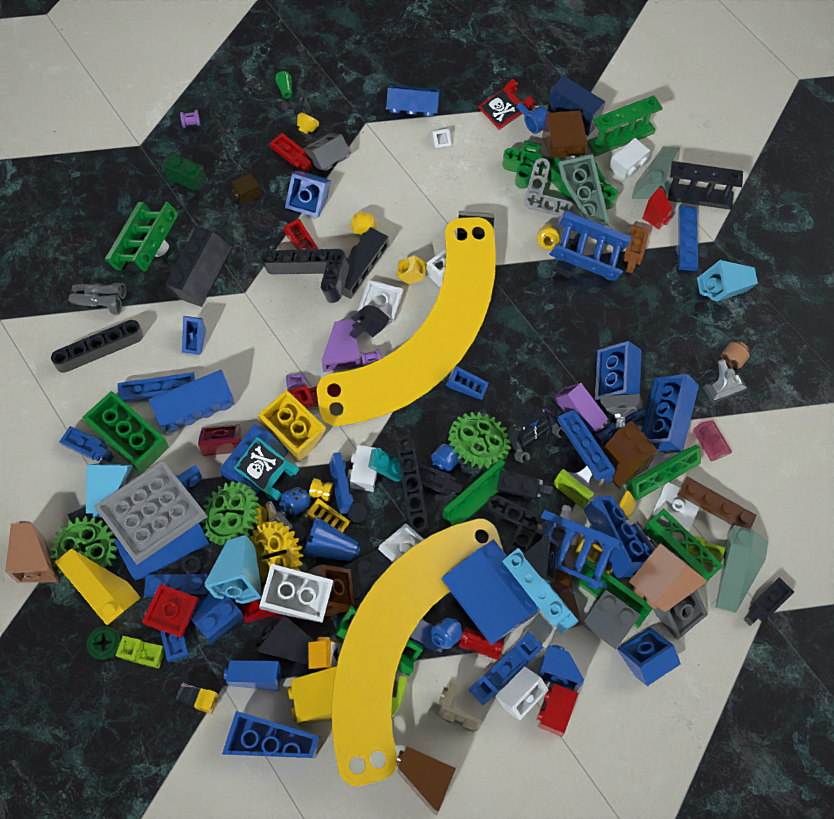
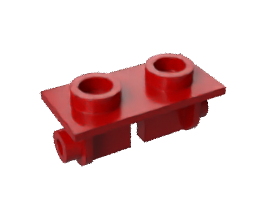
M465 627L459 647L499 660L505 641L500 639L491 646L482 632Z

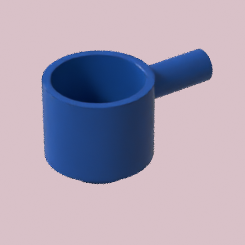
M519 103L517 108L524 115V121L528 130L532 134L543 131L545 116L549 111L539 106L530 112L522 103Z

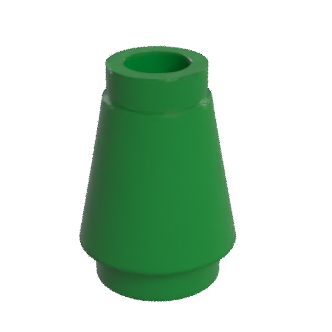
M287 71L277 73L275 81L283 98H290L293 95L291 75Z

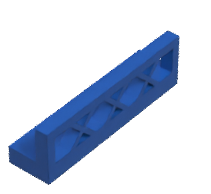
M574 409L558 416V423L596 481L604 479L606 483L612 482L615 469L576 410Z

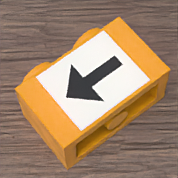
M319 637L316 642H309V669L326 670L336 667L343 645L342 639Z

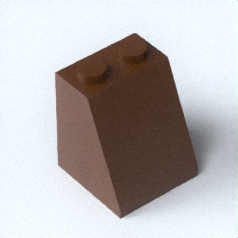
M580 110L546 113L542 137L551 158L585 155L588 143Z
M632 421L618 430L602 449L615 469L612 482L618 489H621L627 482L648 469L658 452L655 446Z
M319 565L304 572L333 580L324 617L347 612L351 606L355 608L351 569ZM291 616V619L307 621V619Z
M406 747L405 751L400 750L395 762L398 766V774L433 814L438 815L456 768L410 747Z

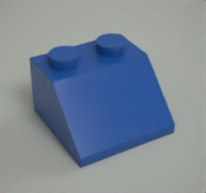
M302 171L292 173L285 208L319 217L328 198L331 180Z
M209 593L198 602L191 621L210 644H213L242 620L244 616L229 597L224 596L223 599H219Z
M651 627L617 648L635 677L646 686H649L681 665L675 646Z
M548 645L543 654L538 676L543 681L555 683L577 692L583 685L584 678L569 652L564 651L565 648L562 646Z

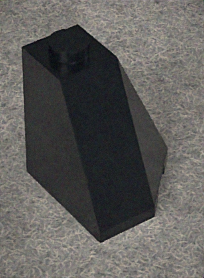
M274 615L260 634L261 643L257 642L253 649L256 652L309 665V642L315 641L286 616Z

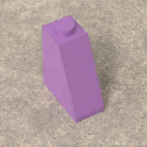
M341 319L334 322L322 358L323 372L360 367L357 339L349 335L353 329L351 325L354 321L352 319Z
M582 383L564 387L552 398L565 413L575 409L590 432L596 433L600 431L608 420Z

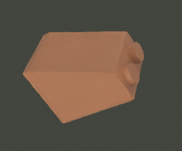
M29 521L12 523L5 572L17 583L59 582V576L56 568L53 566V560L50 558L51 555L44 536Z
M660 543L629 582L635 587L633 591L641 598H644V596L648 598L646 601L648 605L655 610L659 607L666 612L703 586L707 580Z

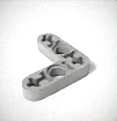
M538 159L534 164L526 192V207L531 210L561 217L564 210L559 209V212H555L557 204L561 203L560 207L565 208L568 205L569 209L572 210L570 213L574 214L575 207L572 202L543 195L550 164L547 159ZM545 163L547 168L543 169L542 176L534 175L535 173L539 174V167L537 165ZM536 179L542 181V186L538 189L532 186V182ZM535 197V200L540 202V198H542V208H539L538 203L530 205V202L527 200ZM553 201L555 207L552 210H547L544 206L545 202Z

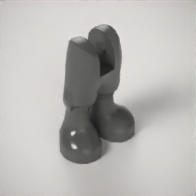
M123 282L111 285L100 283L75 284L72 286L74 293L70 294L69 302L80 306H107L111 314L120 315L122 310L120 299L125 298L126 286Z

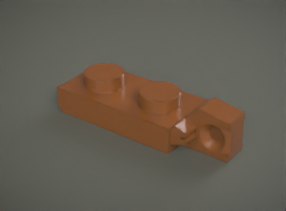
M631 226L629 233L631 241L626 247L624 261L628 262L626 272L633 273L636 264L640 265L646 247L648 229Z

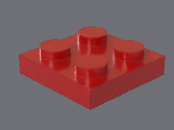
M159 584L142 623L182 638L199 599Z

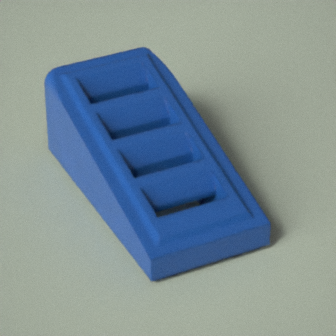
M455 366L451 370L445 386L482 400L489 383ZM456 376L459 377L457 382L454 381ZM463 379H466L465 384L462 385L461 383ZM470 382H474L471 389L468 388ZM477 385H481L479 391L476 392Z

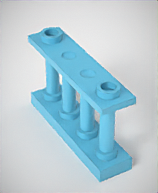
M519 548L502 561L554 627L556 626L562 634L579 622L550 584L542 579L525 559Z

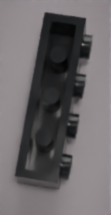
M372 227L361 235L360 242L353 246L347 258L350 267L343 296L349 299L354 296L389 247V236Z

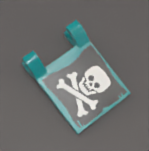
M258 437L253 440L233 467L234 470L263 491L272 501H277L281 496V493L272 488L282 472L285 471L288 475L292 476L296 475L299 471L296 465L287 461Z

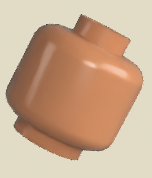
M740 341L731 342L721 353V358L725 360L728 369H739L750 357L749 348Z

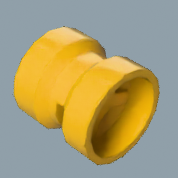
M314 478L310 487L309 497L314 499L321 497L322 501L329 502L334 483L326 482L324 484L321 480Z

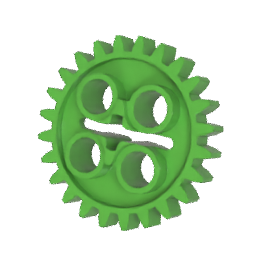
M471 412L469 416L463 414L462 418L458 417L453 422L448 440L451 441L450 446L455 447L453 452L459 453L458 459L465 458V464L470 461L471 467L478 464L479 469L483 465L489 469L491 465L493 466L500 459H506L511 448L509 446L508 433H504L506 427L500 428L501 422L495 423V417L488 419V414L482 417L480 412H478L477 416Z
M234 481L231 484L225 483L224 488L218 486L217 493L212 491L213 498H207L209 504L203 505L206 508L205 514L207 516L201 521V523L205 524L202 530L206 531L205 536L220 546L225 545L227 540L243 535L249 537L248 530H254L252 523H258L254 518L260 515L256 511L260 507V504L256 503L259 499L255 496L256 492L251 487Z
M87 516L84 517L83 522L77 517L75 524L69 520L68 528L61 526L63 532L55 533L59 537L58 540H51L56 545V547L50 548L55 553L50 556L52 560H58L69 550H66V547L70 542H75L73 550L103 568L106 566L113 567L110 560L117 559L113 552L118 551V548L113 546L116 539H111L115 536L112 531L109 532V526H104L102 520L97 523L95 517L90 522ZM88 532H93V537L85 540V535ZM84 546H86L85 553L82 552ZM97 549L103 550L99 557H94V552ZM54 562V563H53V566H54L55 568H58V566H57L56 563ZM59 568L57 572L63 574V572Z

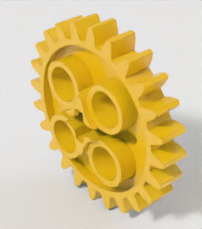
M270 521L263 523V525H258V529L253 530L254 536L249 538L256 549L261 583L267 581L271 564L300 571L298 566L303 565V563L299 561V558L303 557V555L298 550L302 546H297L296 543L299 541V538H293L295 532H289V526H284L283 522ZM282 550L287 551L286 554L278 555L268 559H263L264 555L276 553Z

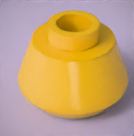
M301 112L297 116V126L300 127V131L306 134L309 131L313 132L319 126L318 120Z

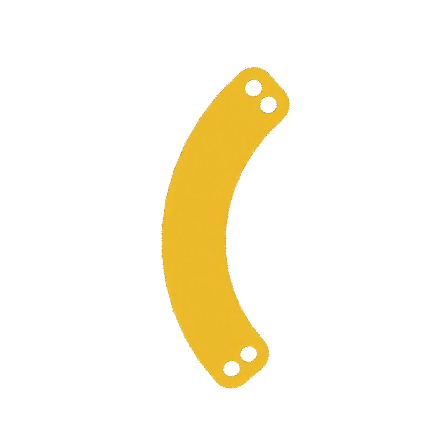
M480 217L457 218L450 221L446 226V260L442 285L428 317L408 341L394 352L367 366L350 371L327 374L320 379L317 385L319 413L327 424L342 426L361 423L387 415L407 406L429 392L460 362L473 343L484 321L493 290L496 264L494 229L487 220ZM481 227L485 232L484 238L475 239L472 235L473 228ZM457 228L466 230L467 238L460 241L456 239L454 232ZM332 383L338 384L341 388V393L337 397H331L327 393V387ZM334 402H338L343 406V413L339 416H334L329 411L330 405Z
M475 519L451 526L429 536L410 548L392 563L374 583L361 602L347 630L339 654L333 683L331 709L333 745L339 775L347 784L363 786L384 780L395 771L397 754L392 732L391 707L394 680L402 652L419 621L435 603L450 592L441 578L477 549L493 539L503 550L497 529L491 522L485 519ZM482 529L487 532L488 541L486 543H479L475 539V532ZM375 751H380L385 755L386 761L381 768H375L370 762V757ZM354 757H360L365 762V768L360 774H355L350 770L349 763Z

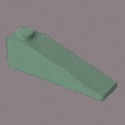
M680 147L661 148L636 182L632 199H649L659 187L668 198L672 182L670 177L671 162L677 161Z
M593 154L558 162L562 181L584 217L603 226L609 225Z
M734 525L728 532L715 608L736 613L766 560L768 541L755 530Z

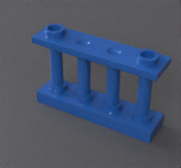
M565 211L558 222V225L564 227L560 244L555 245L549 255L557 260L566 261L604 276L608 280L615 281L623 271L616 268L620 249L624 250L629 245L631 236ZM571 230L581 234L576 252L566 248ZM587 237L597 241L593 258L583 255ZM604 243L613 246L609 265L599 261Z
M544 510L541 518L547 520V527L542 538L545 536L551 537L558 525L565 527L564 531L566 533L557 553L556 568L588 581L587 586L597 590L600 587L606 588L607 584L600 582L607 561L611 551H614L615 548L621 550L624 542ZM578 532L584 535L583 539L585 541L575 566L571 570L562 566L573 536H576ZM597 540L603 543L602 547L604 549L594 574L590 578L580 573L592 543L595 544Z

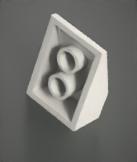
M271 564L259 609L323 622L333 580Z

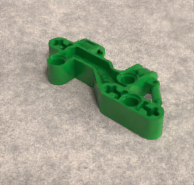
M525 140L522 150L507 148L504 151L502 166L505 170L516 172L515 185L518 188L524 189L528 187L535 162L540 158H544L550 164L547 180L551 181L568 200L574 201L561 178L558 162H561V160L541 155L542 144ZM595 162L599 182L603 183L600 186L606 209H611L616 202L617 189L607 184L605 176ZM545 163L537 165L539 167V174L535 173L534 175L542 176L543 169L547 168Z

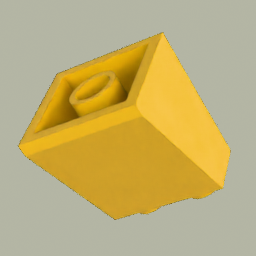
M337 666L291 680L288 693L290 700L294 699L295 705L294 708H291L293 721L297 720L298 726L332 720L333 683Z

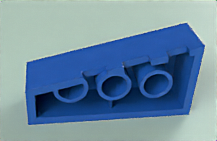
M597 496L583 510L593 530L624 542L621 550L615 548L614 551H611L608 562L616 579L631 578L650 557L648 553L650 549L646 543L642 544L635 535L637 533L636 529L625 521V514L612 496Z
M236 711L222 755L315 758L322 737Z

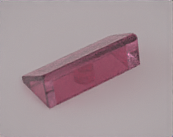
M713 420L701 422L693 429L695 436L711 462L732 453Z

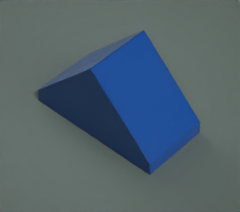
M183 316L182 353L201 355L207 331L203 318Z

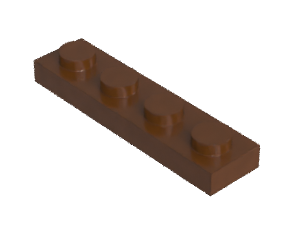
M688 476L684 478L677 493L678 496L732 526L736 525L751 529L757 516Z
M564 559V561H563V563H562V566H564V567L567 568L566 563H565V559ZM556 568L554 583L549 584L578 619L579 622L571 628L582 626V621L569 574Z

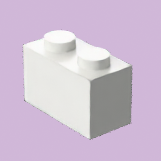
M635 138L612 156L609 168L625 180L628 176H633L640 166L644 167L647 164L650 150Z
M357 445V450L352 452L351 463H354L353 469H349L347 476L351 488L374 492L378 472L368 467L373 447Z
M524 666L495 697L504 710L520 721L546 694L548 688L540 676Z

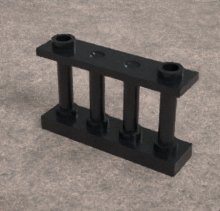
M672 161L670 177L673 179L667 199L672 202L731 210L734 195L732 189L733 186L742 188L743 171ZM680 179L691 180L689 185L679 184ZM698 181L708 183L706 188L696 185ZM715 184L726 185L724 190L714 189Z

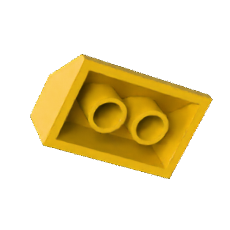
M287 390L258 414L260 423L299 462L315 448L326 430V427Z

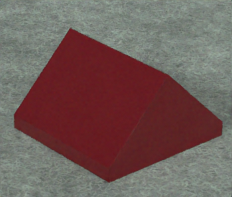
M240 424L202 427L198 440V446L202 455L231 454L241 442Z

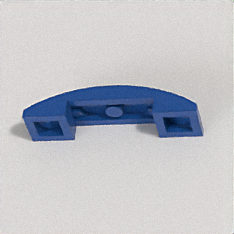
M528 632L510 652L489 672L483 675L468 691L484 706L524 666L529 664L544 647Z

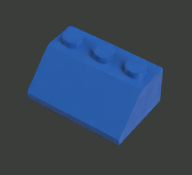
M390 85L388 87L386 109H390V112L400 113V110L407 111V114L424 112L426 116H434V113L438 112L440 89Z
M626 341L597 350L596 402H601V396L640 394L641 349Z
M254 423L219 470L225 480L230 483L232 481L236 483L241 482L251 487L256 492V496L260 489L234 470L233 467L256 437L283 458L287 455L288 450L271 433Z

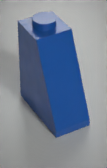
M230 661L229 667H225L224 679H226L229 686L279 691L282 669L277 661Z

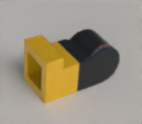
M181 682L174 700L212 714L219 695L214 691Z

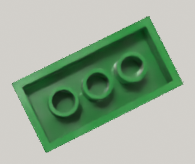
M112 391L82 417L93 432L140 474L169 448L166 439Z

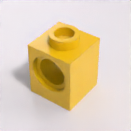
M416 255L400 260L398 262L397 277L408 285L424 280L427 263Z

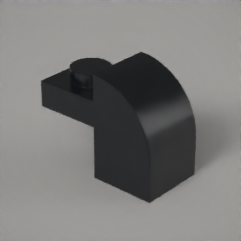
M364 306L351 317L354 322L351 325L353 329L349 335L355 339L366 331L373 338L384 329L390 318L375 306Z

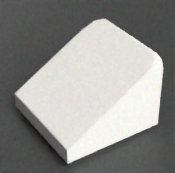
M449 128L431 132L435 149L452 146Z

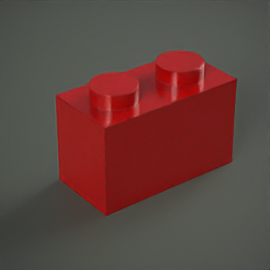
M554 683L551 689L548 688L543 700L547 701L545 708H540L536 720L540 721L538 727L562 737L565 734L579 693Z

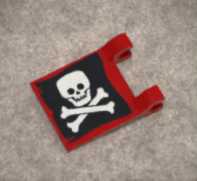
M514 79L509 81L504 89L478 106V109L498 130L522 114L517 108V105L521 102L514 95L518 90L516 87L518 83ZM530 96L523 102V105L531 111L535 108L533 105L535 100Z

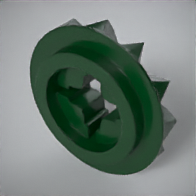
M102 626L90 633L86 646L92 657L105 660L113 657L118 650L121 640L119 633L109 626ZM105 637L111 643L107 644L103 650L102 646L97 644L103 642Z

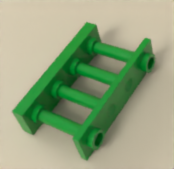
M653 95L593 118L599 133L597 137L588 140V147L596 157L625 146L635 138L640 140L653 135L655 128L649 121L651 114L661 111L663 107Z
M138 202L105 260L116 270H122L127 261L135 262L143 271H147L179 213L169 202H165L161 211H151L143 202ZM151 219H155L153 225H148ZM143 233H147L144 240H139ZM134 247H139L136 254H131Z

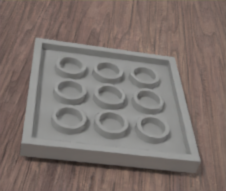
M161 461L94 505L136 565L207 517L202 508L164 461Z

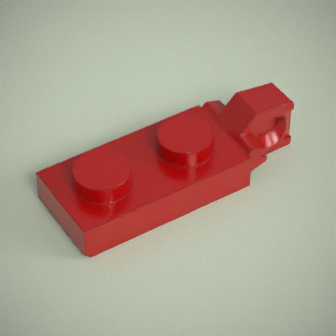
M283 133L269 143L274 151L297 168L300 166L306 172L312 169L311 161L306 151Z

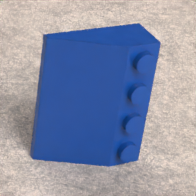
M494 539L477 549L441 578L491 646L540 612L539 607L502 562L508 556Z

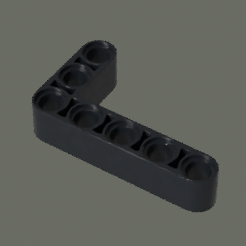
M268 250L260 257L267 273L272 275L323 274L320 288L329 303H336L341 299L350 267L343 250Z

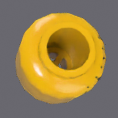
M358 211L356 215L353 214L350 228H353V233L358 235L367 232L370 227L376 230L377 222L374 221L372 214Z
M552 224L542 226L537 233L538 245L545 250H552L555 245H559V229Z

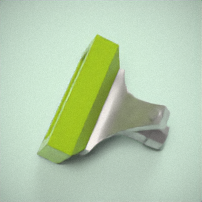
M587 466L578 473L567 472L563 469L553 483L557 489L582 509L588 505L594 495L589 486L592 473Z

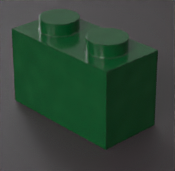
M172 154L164 165L167 179L197 192L206 180L202 165L178 155Z

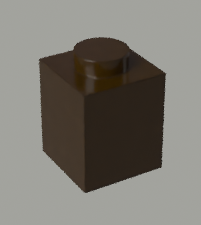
M251 173L232 182V194L236 200H240L242 205L261 196L259 185Z

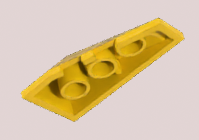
M70 549L55 561L56 565L106 625L112 623L141 598L127 581L73 549Z

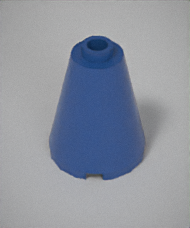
M315 517L306 538L302 555L306 557L352 561L353 558H357L360 547L357 546V541L324 520Z

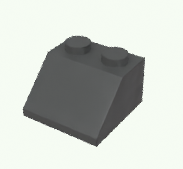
M328 133L303 148L309 156L311 164L316 169L323 171L330 169L333 163L345 160L346 156L351 153L342 134Z
M605 590L582 625L616 650L640 617V614Z
M698 590L666 612L659 607L656 610L653 609L656 616L677 639H680L708 615Z

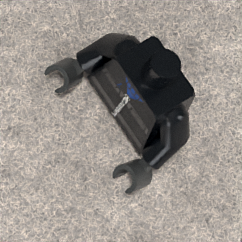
M527 403L522 406V410L512 416L511 427L507 435L513 450H516L514 456L516 461L524 463L522 457L530 460L529 453L522 451L521 448H524L550 430L551 426L553 427L552 433L561 438L559 431L562 430L564 432L560 424H557V419L548 408L541 405L537 406L535 403Z

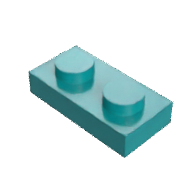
M378 448L372 449L368 467L395 482L401 481L399 460Z

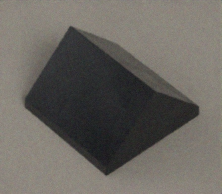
M545 536L523 556L542 579L549 583H554L558 542L550 536Z

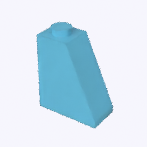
M719 260L697 278L700 294L708 296L714 301H720L747 292L758 284L754 267Z
M93 463L87 465L86 513H92V517H101L94 505L124 486L132 470L131 464Z
M246 535L227 540L205 581V587L215 598L231 597L235 598V602L242 604L262 599L256 549Z

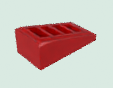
M300 219L284 226L283 231L297 250H303V247L309 244L311 247L308 249H318ZM296 229L299 230L298 232H296V233H294V234L292 233V231H294V230H296ZM300 234L303 235L302 237L296 239V236ZM304 239L307 240L305 243L301 245L299 244V242L303 241Z

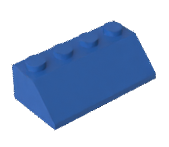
M222 369L148 399L163 434L173 433L180 427L192 425L199 419L209 418L214 413L228 410L235 405Z
M688 374L658 377L654 380L641 432L660 452H683L699 385Z
M197 523L136 565L118 539L114 540L135 582L209 545L200 524Z

